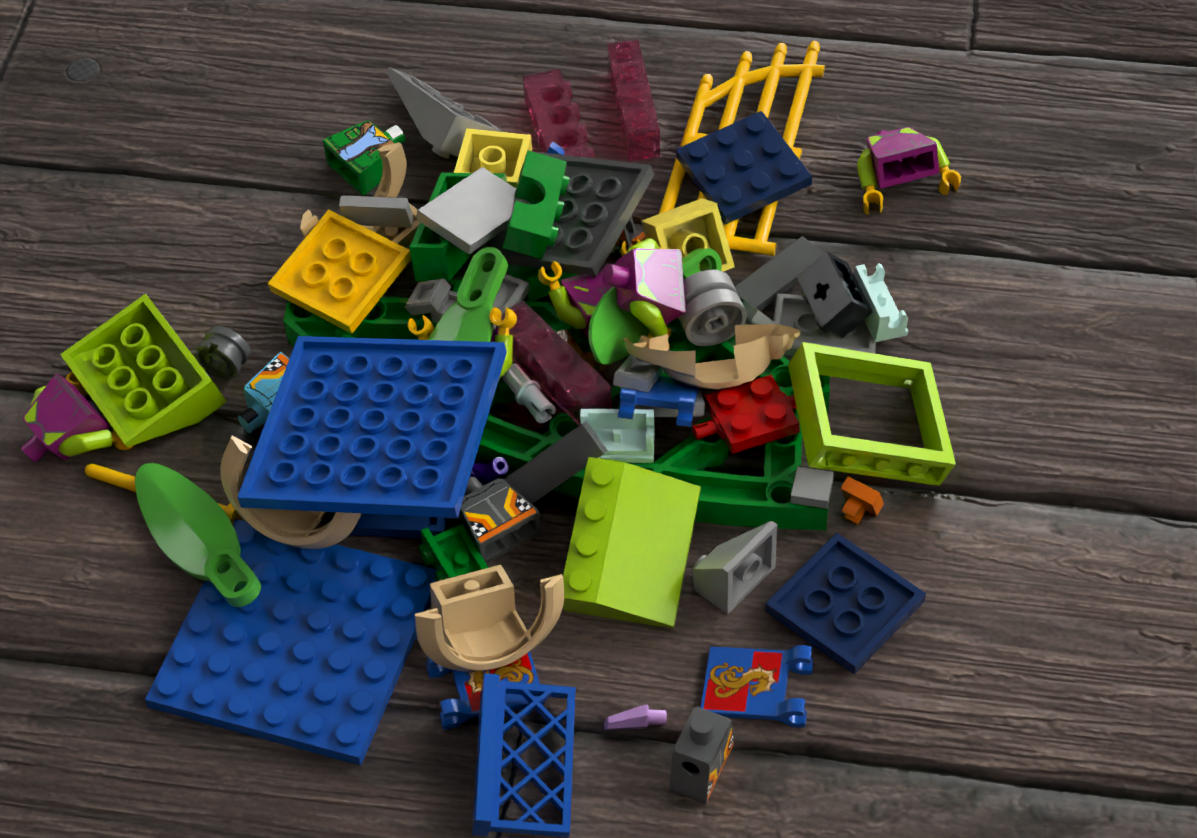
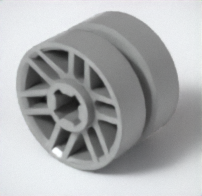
M705 270L683 280L686 312L679 316L678 319L691 343L698 346L720 344L735 335V325L745 324L747 318L746 310L728 274L720 270Z

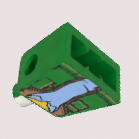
M364 121L329 136L322 141L326 163L364 196L376 187L382 178L383 165L378 149L384 145L402 144L406 139L403 131L397 125L382 132L371 121Z

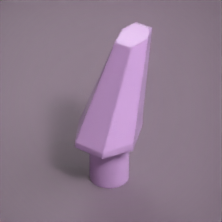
M640 705L607 717L604 722V730L645 729L648 725L665 726L667 713L666 710L649 709L648 705Z

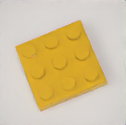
M328 210L269 281L268 286L271 292L352 334L411 261V253L409 249Z

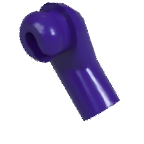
M497 457L489 463L474 462L470 477H476L482 485H486L505 474L509 466L502 457Z

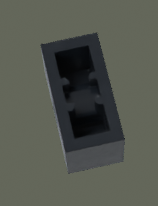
M827 251L797 277L803 289L802 297L811 306L815 314L814 322L825 333L831 332L844 338L873 312L848 262Z

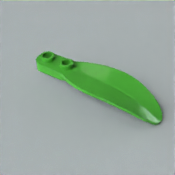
M483 248L472 257L458 289L457 301L440 318L428 340L490 342L493 323L490 321L489 314L508 269L506 258L497 248Z
M710 248L696 249L683 257V280L700 271H721L722 264L718 253ZM614 286L600 299L589 323L591 351L596 362L602 365L612 364L630 355L625 347L623 338H628L635 344L640 340L641 336L645 335L648 337L649 333L647 326L632 315L631 312L623 310L618 306L617 289Z
M156 463L142 465L135 476L137 499L147 526L164 554L187 574L198 579L210 581L231 606L242 607L253 602L260 593L261 583L241 558L238 534L223 509L205 491L180 473Z

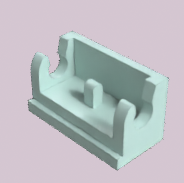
M880 263L877 264L876 272L871 276H867V269L864 264L855 266L854 276L873 311L864 321L874 341L879 342L907 336L908 329L906 326L908 317L904 310L898 311L884 282L885 270Z
M581 409V424L587 421L608 450L599 457L600 459L625 463H654V409H635L633 419L618 418L619 409Z

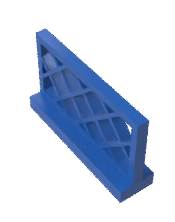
M484 673L480 692L472 835L488 836L489 831L569 837L576 687L499 681L500 675ZM505 694L522 695L529 705L516 715L505 704ZM549 697L566 698V710L556 718L542 705ZM534 709L548 723L535 735L521 721ZM504 715L509 719L506 724H504ZM563 720H565V728L560 724ZM514 725L528 739L515 751L503 740V734ZM552 729L565 740L564 746L555 754L540 741ZM532 745L547 759L534 771L519 757ZM502 751L508 756L503 761ZM563 755H564V765L558 760V759L561 758ZM511 762H514L526 775L513 788L501 776V771ZM551 765L563 776V782L553 791L538 777ZM530 782L545 795L532 808L517 794ZM500 787H501V788L504 790V792H505V794H504L501 798H500ZM561 792L562 801L557 797V795H559ZM510 798L525 813L516 821L499 820V807ZM551 802L562 813L561 825L546 824L536 813Z

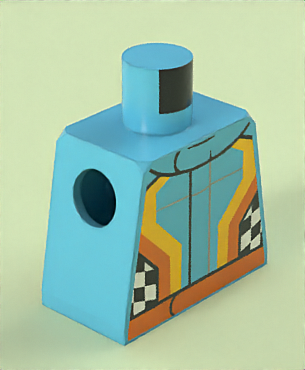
M282 352L277 354L244 387L248 409L238 415V420L248 433L253 432L259 426L266 423L289 362V358Z

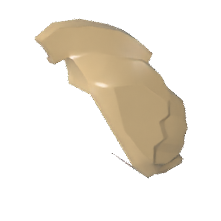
M779 324L735 325V359L695 363L696 351H669L668 334L654 338H648L644 335L635 344L628 338L623 339L630 355L659 365L675 381L689 387L723 389L753 381L765 371L771 360L781 359L784 353L790 350L794 340L799 337L801 331Z

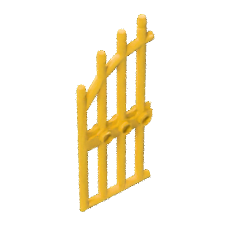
M812 41L808 45L803 64L783 65L787 46L784 43H779L774 50L770 66L749 71L752 54L745 51L740 56L735 76L712 90L710 89L713 84V77L710 74H705L700 80L680 147L709 135L698 133V129L705 108L729 95L718 130L734 123L744 86L765 81L757 112L762 111L768 118L779 78L799 77L782 138L800 160L802 149L795 148L793 145L812 77L823 78L825 65H816L820 51L819 43ZM677 158L659 214L674 209L686 171ZM700 191L697 200L701 198L706 199ZM778 201L763 207L754 239L734 236L739 219L726 225L724 223L723 227L729 248L775 256L777 243L767 242Z

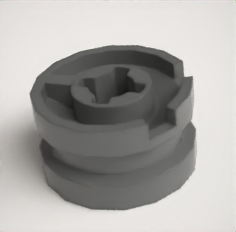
M214 326L207 331L204 341L199 343L194 353L198 363L207 372L222 379H233L240 372L242 365L246 363L251 351L247 342L238 333L222 326Z

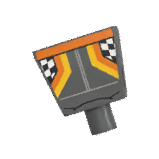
M476 477L469 478L459 512V520L486 564L541 534L540 513L538 509L506 481L496 479L483 486Z
M699 707L693 708L673 750L670 791L707 804L735 743L732 720ZM693 764L699 768V773L691 772L693 771Z

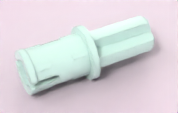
M512 363L511 368L503 375L502 379L515 393V400L518 404L524 405L538 423L547 422L552 416L545 409L554 414L555 406L540 391V384L536 381H531L519 365Z

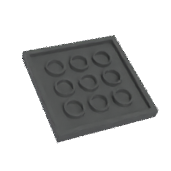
M537 152L567 161L564 175L570 177L565 196L559 195V201L564 202L559 222H553V226L559 228L554 247L547 246L542 259L504 249L502 246L506 234L505 229L480 246L478 251L486 247H494L502 253L508 264L539 269L543 266L546 270H552L551 263L556 261L560 264L562 272L573 274L585 273L597 277L654 177L651 165Z

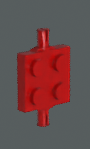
M772 374L739 386L705 395V405L712 420L692 425L693 435L696 440L716 434L726 442L732 454L800 433V423L792 411L797 408L794 394L787 396L782 392Z

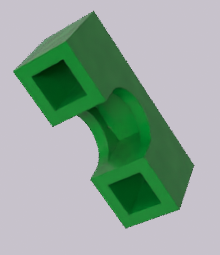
M527 150L514 197L524 199L532 204L515 201L502 248L542 259L547 246L554 247L559 228L553 226V222H559L564 202L559 201V195L565 196L570 177L564 175L567 161Z

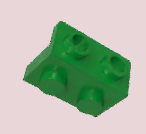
M463 524L436 536L432 535L428 527L420 530L423 544L418 545L419 552L427 566L432 564L438 570L434 572L436 582L489 568Z

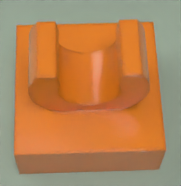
M850 477L846 478L840 488L847 501L842 509V513L846 514L844 516L845 519L857 525L861 521L865 510L877 516L884 505L880 492Z

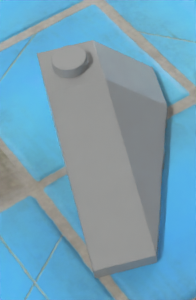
M389 67L387 74L421 136L433 145L432 151L448 159L451 154L458 157L466 129L503 132L481 116L476 114L473 116L463 110L464 106L440 95L439 91L416 77Z

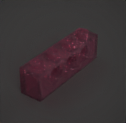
M639 40L608 43V72L628 161L660 157V128Z
M560 69L522 76L524 100L541 151L546 153L553 141L564 150V155L596 159L593 147H587L586 145L588 143L586 127L584 124L579 125L578 122L580 121L577 102L571 103L570 99L573 96L569 80H563Z
M524 301L510 308L517 316L516 324L513 328L509 329V335H513V361L529 377L538 382L540 387L579 426L581 425V409H612L611 385ZM505 312L502 313L501 321L505 318Z

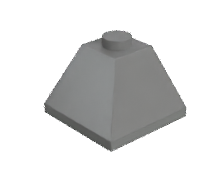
M773 521L767 522L718 545L708 556L702 555L693 567V590L728 615L776 568L777 524Z

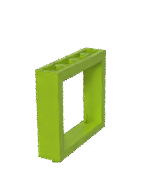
M806 342L801 343L790 360L788 368L808 467L940 486L954 468L956 462L931 363ZM819 375L910 389L924 448L831 435Z

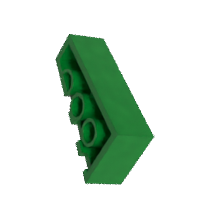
M441 173L429 202L472 173ZM493 173L507 182L506 173ZM420 222L410 245L415 282L445 279L449 282L473 252L467 254Z

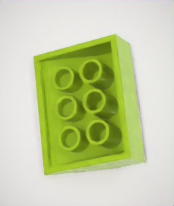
M147 294L141 296L60 354L126 447L197 424L227 403L214 382Z
M588 457L563 574V611L674 629L701 487L629 463Z

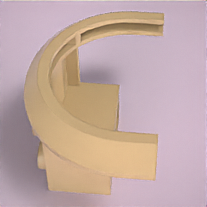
M401 143L384 145L378 149L382 160L383 172L379 187L373 197L396 198L398 196L407 168L406 157ZM409 203L414 217L412 228L363 227L410 250L411 242L420 222L416 220L417 209ZM310 210L303 214L300 225L304 239L319 222L317 216H312Z
M232 435L221 460V481L230 503L250 526L274 541L302 549H320L335 545L352 532L362 513L336 512L328 524L316 529L326 512L241 508L237 497L243 483L244 464L252 446Z
M502 565L430 583L432 609L414 614L418 642L424 653L432 661L452 670L482 671L512 663L539 645L556 625L564 603L563 575L560 574L540 580L541 605L539 613L529 630L526 629L515 610L514 585Z

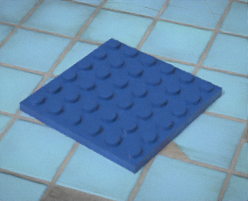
M298 336L237 497L241 508L458 518L507 352L504 342Z
M235 519L233 526L238 534L241 558L260 581V593L250 604L242 607H233L210 581H204L145 698L147 707L361 766L416 640L414 614L427 611L431 605L430 583L436 582L434 572L438 570L337 544L320 549H302L288 546L266 537L246 521Z

